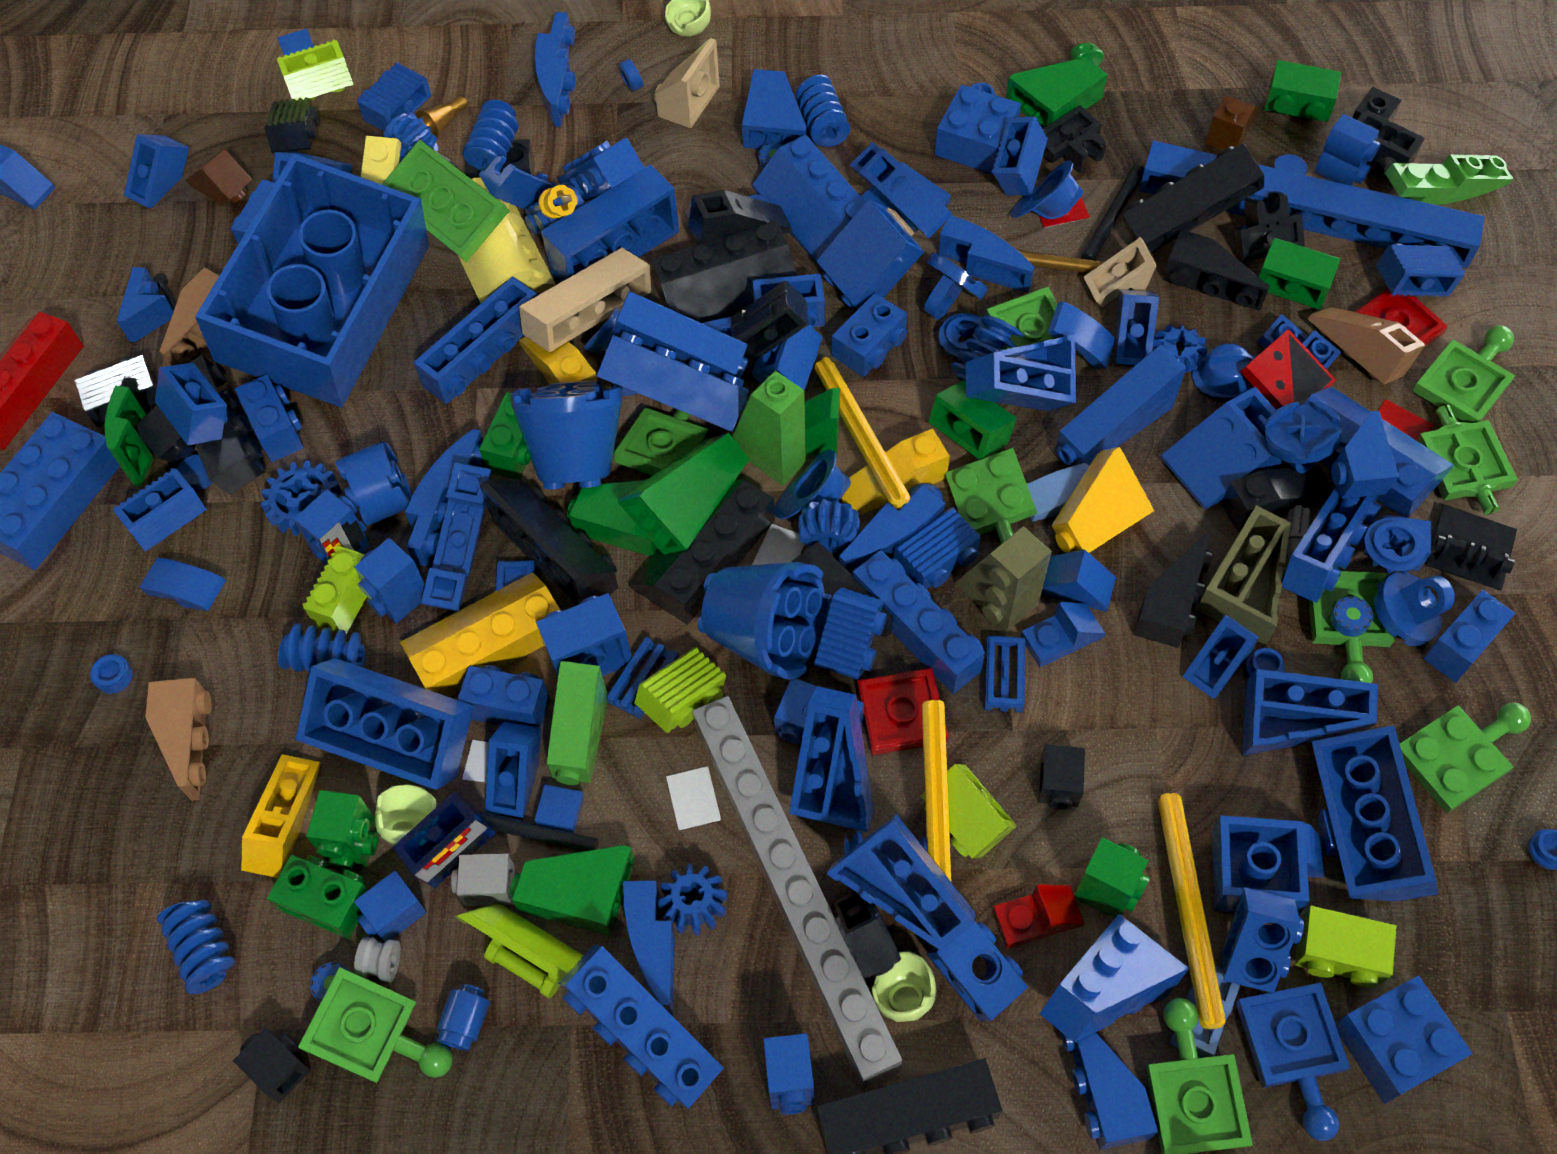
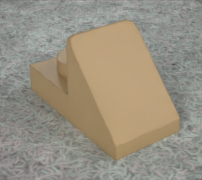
M1139 237L1085 275L1084 279L1096 302L1103 307L1119 296L1120 289L1128 290L1132 288L1136 291H1145L1157 265L1143 239Z

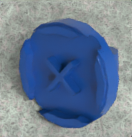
M932 252L925 262L942 275L924 306L925 313L936 320L942 318L948 312L962 290H965L979 300H982L988 292V287L982 282L973 280L965 270L942 255L939 256L936 252Z
M1309 401L1310 405H1300L1299 402L1289 403L1277 409L1267 419L1265 425V440L1269 451L1299 473L1311 470L1320 460L1330 456L1339 447L1342 439L1340 416L1331 407L1320 402Z
M1394 572L1377 583L1378 594L1374 596V607L1378 619L1388 633L1393 637L1399 635L1402 639L1406 640L1402 643L1408 646H1420L1438 636L1442 626L1441 614L1447 612L1452 607L1455 593L1449 581L1441 576L1435 575L1419 579L1410 573ZM1430 586L1437 592L1438 602L1429 589Z

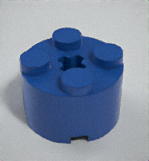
M386 441L373 444L336 460L340 475L349 483V487L344 488L346 497L355 507H358L360 515L367 526L405 511L413 495L405 474H401L396 465L399 461Z

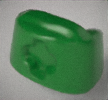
M1081 43L1071 50L1070 60L1086 57L1096 66H1100L1104 59V53L1093 43Z

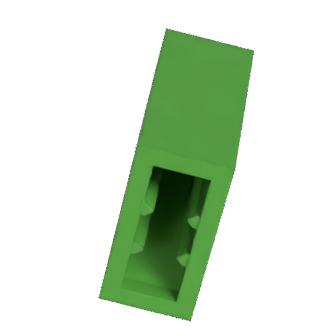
M565 661L560 663L547 766L552 778H555L562 784L577 785L579 782L591 783L608 704L606 698L608 693L600 666Z

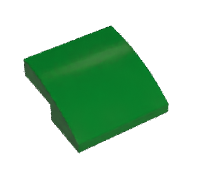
M115 385L105 417L106 445L133 485L141 487L154 460L146 443L134 429L146 416V413L129 387Z

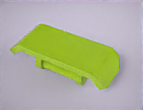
M499 903L485 905L454 916L463 924H470L492 938L484 954L486 960L503 966L538 988L540 993L549 999L557 992L560 986L558 983L584 956Z

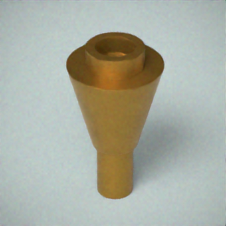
M459 96L448 104L419 110L416 112V117L418 119L422 118L424 124L427 127H431V133L438 137L454 118V115L466 108L468 103L463 96Z

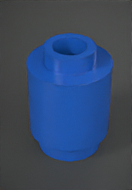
M463 983L459 990L450 989L436 1028L440 1031L437 1042L463 1051H469L472 1042H477L490 1005V1001L483 998L485 994L483 989Z

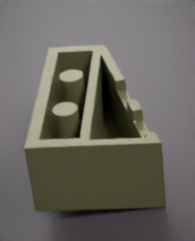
M1256 505L1208 585L1197 610L1218 622H1221L1223 617L1228 615L1259 637L1257 642L1266 646L1277 627L1278 603L1282 592L1281 581L1283 567L1286 562L1291 522Z
M1023 526L954 584L982 609L988 621L994 625L999 624L1008 632L1038 606L1052 551Z

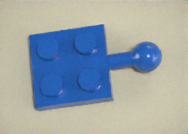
M1316 983L1239 999L1236 1002V1007L1262 1088L1298 1081L1307 1107L1303 1115V1127L1306 1133L1318 1141H1328L1335 1137L1339 1130V1118L1333 1109L1324 1105L1316 1077L1346 1072L1350 1069V1065L1322 984Z

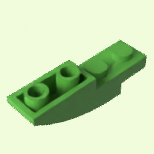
M1450 154L1442 164L1392 163L1385 172L1400 197H1411L1412 200L1434 205L1449 204L1474 198L1504 187L1514 180L1507 170L1505 161L1495 155Z

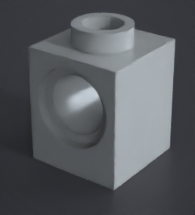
M509 854L459 855L458 869H453L451 876L452 892L458 896L464 907L485 906L492 903H499L503 906L513 905V897H510V887L515 875V865Z

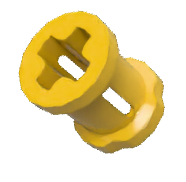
M565 185L548 188L539 196V209L543 215L551 219L568 216L574 212L577 205V196L574 190ZM561 198L563 204L555 207L553 200Z

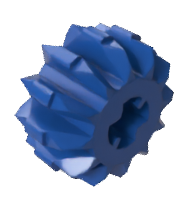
M412 112L409 114L402 113L400 116L394 117L383 132L384 137L397 138L401 142L399 163L419 139L437 152L439 150L436 144L437 137L431 133V127H427L424 124V120L422 118L418 119Z
M822 499L820 503L815 501L809 502L807 507L802 508L801 515L799 516L798 533L800 535V542L806 544L807 548H809L818 541L828 552L836 554L837 551H844L860 534L859 512L852 509L851 504H840L838 500L831 502Z
M688 863L685 868L686 875L681 876L678 871L672 870L670 875L673 883L665 882L661 884V892L666 896L658 900V905L660 909L666 910L663 916L664 921H672V923L677 921L676 930L678 933L683 934L687 927L692 925L694 935L698 936L701 934L700 924L705 923L709 929L714 930L716 922L713 916H725L726 908L721 903L728 900L727 890L719 889L723 884L722 878L719 875L709 878V867L705 865L698 874H695L693 865ZM695 894L700 895L701 901L694 900L691 905H687L685 898L693 899Z

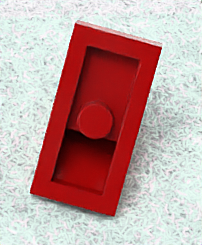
M1039 884L1035 886L1032 895L995 905L992 909L1006 949L1082 927L1085 924L1070 885Z

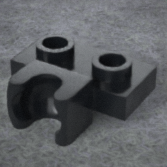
M1081 105L1043 128V133L1046 134L1045 137H1048L1043 155L1051 163L1065 156V161H1072V168L1079 173L1084 172L1085 167L1083 164L1087 156L1097 162L1101 161L1104 156L1106 141L1099 135L1102 124Z
M1270 191L1267 195L1266 207L1265 203L1261 200L1245 199L1246 222L1250 224L1234 228L1237 259L1240 262L1246 263L1267 257L1274 238L1305 246L1302 213H1289L1288 197L1285 193Z

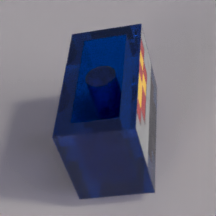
M454 791L393 846V849L413 876L436 888L452 874L453 869L459 867V855L474 854L496 832L472 803Z

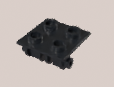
M1443 505L1431 546V554L1428 557L1426 566L1501 591L1506 573H1511L1515 560L1510 557L1517 529Z

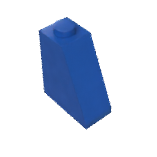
M753 69L742 122L743 148L760 149L769 142H781L786 145L805 135L806 125L785 72Z

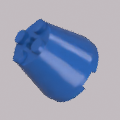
M578 381L548 384L546 387L538 388L537 392L532 394L530 388H523L511 393L513 412L537 477L543 482V489H560L565 487V483L579 482V487L582 488L597 487L601 485L600 479L606 478L611 473L622 405L621 386L610 384L611 389L602 388L601 381Z
M801 562L727 567L717 574L710 573L704 582L705 596L702 613L698 618V629L700 632L706 633L714 642L770 675L784 679L798 678L807 672L805 664L812 656L814 650L819 648L832 602L831 594L824 592L821 580L824 573L815 565Z

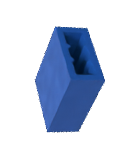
M868 200L817 259V263L824 270L823 277L831 285L838 287L843 292L842 300L849 307L856 310L874 293L884 298L925 251L886 207Z

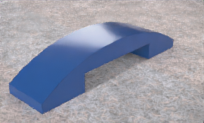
M454 462L446 496L448 503L432 568L429 567L421 600L422 605L459 612L472 570L486 507L480 485L485 481H490L491 469Z

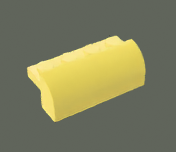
M481 177L472 178L474 182L489 193ZM500 199L497 200L510 210L509 213L467 263L459 257L480 303L485 301L512 276L536 293H543L556 286L517 207Z

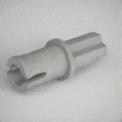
M1296 505L1288 513V521L1291 524L1286 562L1282 574L1284 576L1291 555L1310 527L1311 511L1309 508L1302 507V505Z

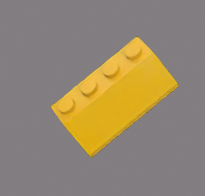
M532 572L465 607L459 612L406 638L400 644L424 688L450 697L461 691L469 666L482 668L484 665H491L502 669L543 647L544 644L536 622L544 619L549 613L560 609L546 585Z

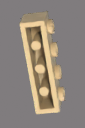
M620 248L519 306L522 334L548 352L555 350L610 317L615 307L621 310L629 291L642 297L651 292L650 264L624 248Z

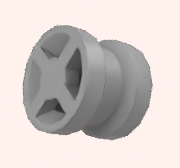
M363 937L355 955L354 973L365 979L370 976H376L381 982H392L399 967L401 955L400 942L397 940H387L385 943L377 942L374 937Z

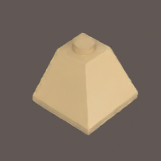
M710 38L670 72L663 84L657 86L654 101L657 104L658 117L692 128L720 87L715 39Z

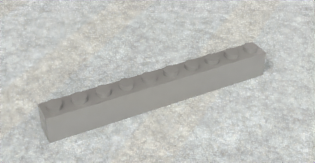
M729 696L693 710L696 732L861 1088L864 1089L901 1071L903 1060L849 948H847L832 911Z

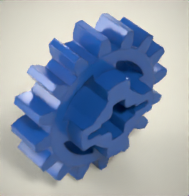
M305 461L302 468H298L295 462H292L289 471L285 472L279 468L277 472L280 477L277 479L268 478L266 480L270 489L261 490V494L265 501L261 502V507L272 526L277 525L282 533L290 528L293 535L298 536L300 530L294 518L326 489L337 498L342 494V490L333 472H326L323 464L320 463L313 469L310 461ZM280 507H284L288 514L280 510Z

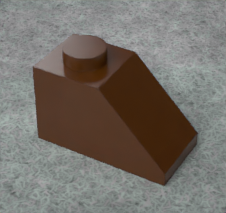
M1225 95L1213 115L1205 144L1221 150L1230 146L1234 148L1242 144L1261 108Z
M223 149L206 161L185 181L191 187L222 205L229 200L235 204L249 192L245 186L253 179L226 149Z

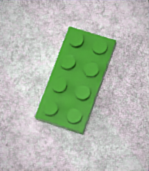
M420 139L382 183V185L420 198L426 230L466 263L510 211L503 203Z

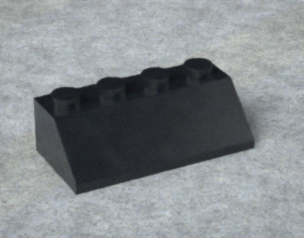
M777 220L650 259L653 283L662 305L699 323L732 317L741 310H745L748 305L754 302L753 280L797 276L789 244Z
M521 479L485 481L480 485L493 524L529 560H534L535 566L575 606L588 597L602 596L607 593L610 595L618 589L615 575L617 568L614 563L604 554L600 557L593 550V544L583 532L579 531L576 534L569 527L570 522L559 509L553 511L547 505L545 496L537 487L533 486L530 488Z
M735 480L688 549L665 555L658 549L631 580L629 587L688 625L702 608L705 596L704 582L710 573L717 574L727 567H736L775 521L774 498L745 480Z

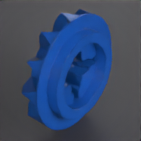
M962 313L951 316L941 325L939 345L945 349L947 356L954 355L961 362L958 353L961 350L971 352L966 345L967 340L959 343L960 335L965 338L972 335V339L978 340L973 331L976 327L986 328L982 323V317Z
M1168 324L1163 331H1157L1152 351L1162 344L1187 367L1186 373L1197 369L1203 364L1208 349L1205 346L1206 338L1199 337L1197 329L1190 331L1185 329L1183 324L1179 327H1172ZM1178 341L1183 343L1184 348L1180 356L1175 346Z
M1384 518L1374 522L1367 529L1362 540L1365 544L1364 554L1372 558L1373 567L1380 565L1387 569L1388 574L1394 571L1406 574L1411 569L1418 568L1427 552L1426 541L1422 533L1411 523L1398 518ZM1389 541H1392L1394 546L1400 545L1402 547L1398 554L1393 549L1385 548Z

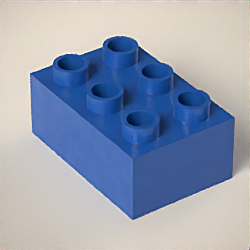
M293 153L195 316L213 360L258 378L268 374L272 383L281 384L283 387L343 408L429 248L421 199Z

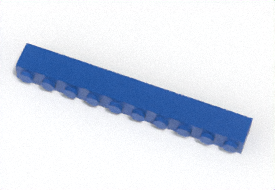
M1153 140L1139 191L1155 195L1157 190L1164 184L1169 182L1175 183L1186 177L1188 171L1200 164L1206 165L1215 160L1217 155ZM1259 164L1258 166L1265 175L1264 188L1248 197L1253 200L1263 201L1266 207L1267 195L1270 191L1285 193L1288 197L1289 213H1302L1303 229L1384 249H1387L1388 245L1397 243L1416 246L1426 244L1449 246L1450 251H1453V256H1456V260L1459 261V265L1465 268L1469 267L1480 247L1485 216ZM1245 199L1225 211L1246 216Z

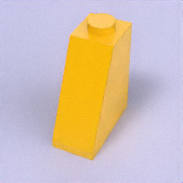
M1120 447L1103 450L1096 455L1053 522L1052 527L1056 532V542L1065 553L1086 550L1090 553L1154 511Z

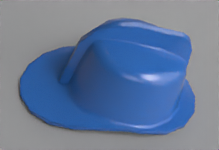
M1072 161L1061 163L1041 184L1033 189L1031 195H1025L1012 208L1010 212L1011 218L1021 217L1031 211L1046 219H1056L1068 213L1083 195V190L1070 174L1073 167Z
M1236 344L1219 345L1206 355L1200 367L1193 370V382L1202 393L1208 396L1235 398L1254 387L1240 371L1257 356L1249 354L1243 347Z
M828 449L820 453L807 467L805 472L785 490L774 509L776 518L780 520L787 519L797 514L802 508L807 507L809 502L812 501L820 503L822 499L831 502L838 500L839 502L849 488L851 481L836 466L837 456L835 451Z

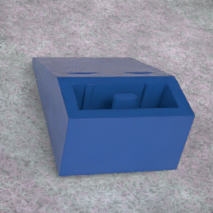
M1256 387L1226 402L1160 457L1204 510L1223 500L1230 481L1261 470L1278 469L1287 464L1285 461L1275 457L1267 448L1265 425L1267 419L1276 409Z

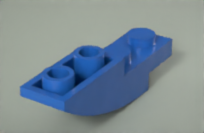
M564 12L555 13L550 34L538 33L535 45V66L540 92L546 112L555 127H561L564 114H569L570 91L575 90L576 75L575 72H571L569 64V45H574L575 29L574 26H570L568 13Z
M874 142L850 164L851 168L889 201L902 216L928 239L952 216L951 211L885 149L879 148Z
M471 430L447 449L432 465L412 495L405 511V515L413 530L406 547L416 565L428 567L433 554L435 555L448 503L446 496L454 462L477 467L485 466L479 451L483 442L480 430Z

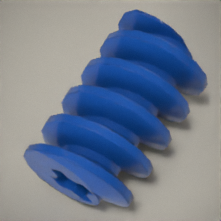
M820 74L813 75L804 80L798 87L795 98L812 140L822 147L839 145L848 137L851 128L831 79L826 75Z
M495 99L487 100L483 103L462 152L463 158L472 167L480 171L486 170L497 156H507L506 153L509 152L511 147L510 143L513 142L515 133H517L519 128L518 121L515 119V111L510 104Z
M984 315L981 320L986 328L976 327L973 332L978 340L968 339L966 342L971 352L961 350L958 356L963 364L953 362L950 368L956 378L960 381H966L967 361L1002 351L1003 347L1015 348L1016 345L1011 340V335L1023 337V334L1000 318Z
M295 623L290 633L285 635L278 652L279 667L284 670L291 667V669L297 672L306 670L310 673L311 666L334 658L364 668L366 651L364 645L361 644L359 632H354L348 642L345 630L341 629L338 630L334 639H332V631L328 627L323 628L320 637H318L315 625H310L305 635H303L301 623Z
M208 900L180 902L166 908L157 915V921L162 925L161 932L168 939L167 947L174 953V964L180 967L179 976L185 981V991L189 994L205 993L217 987L226 979V972L235 964L232 956H224L229 950V945L226 942H218L223 937V931L220 928H212L218 919L214 914H207L212 907Z

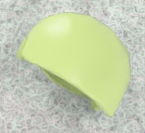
M671 0L666 5L665 21L670 29L679 36L691 37L699 35L709 25L711 16L709 0Z
M410 784L396 785L383 791L378 796L375 826L382 839L391 844L407 846L421 843L433 832L436 823V799L423 787Z
M901 951L899 954L902 959L894 964L890 971L875 977L872 994L878 1009L885 1017L896 1022L916 1021L932 1008L937 991L933 971L924 957L911 951Z

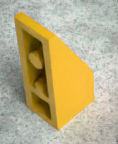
M526 336L519 340L522 348L549 384L598 381L596 372L580 351L569 341L548 352Z
M933 428L903 440L885 452L907 491L920 483L933 485L947 479L945 473L948 472L950 455ZM866 465L849 477L851 484L840 499L842 504H851L852 509L858 511L859 515L883 506L887 502L889 503L869 465Z
M284 754L281 755L242 836L241 871L275 878L279 877L289 857L294 852L318 776L320 762Z

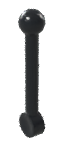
M159 273L153 277V281L162 289L174 311L177 302L167 286L168 279L165 274Z

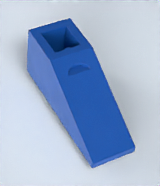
M1060 1031L1063 1046L1066 1052L1072 1051L1077 1067L1072 1068L1075 1089L1078 1095L1084 1094L1089 1112L1084 1113L1086 1129L1091 1140L1097 1139L1099 1150L1150 1140L1158 1133L1145 1087L1100 1036L1094 1033L1074 1043Z

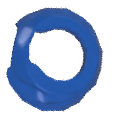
M615 307L612 310L609 320L586 343L584 349L593 354H600L604 350L603 344H606L620 312L618 308Z

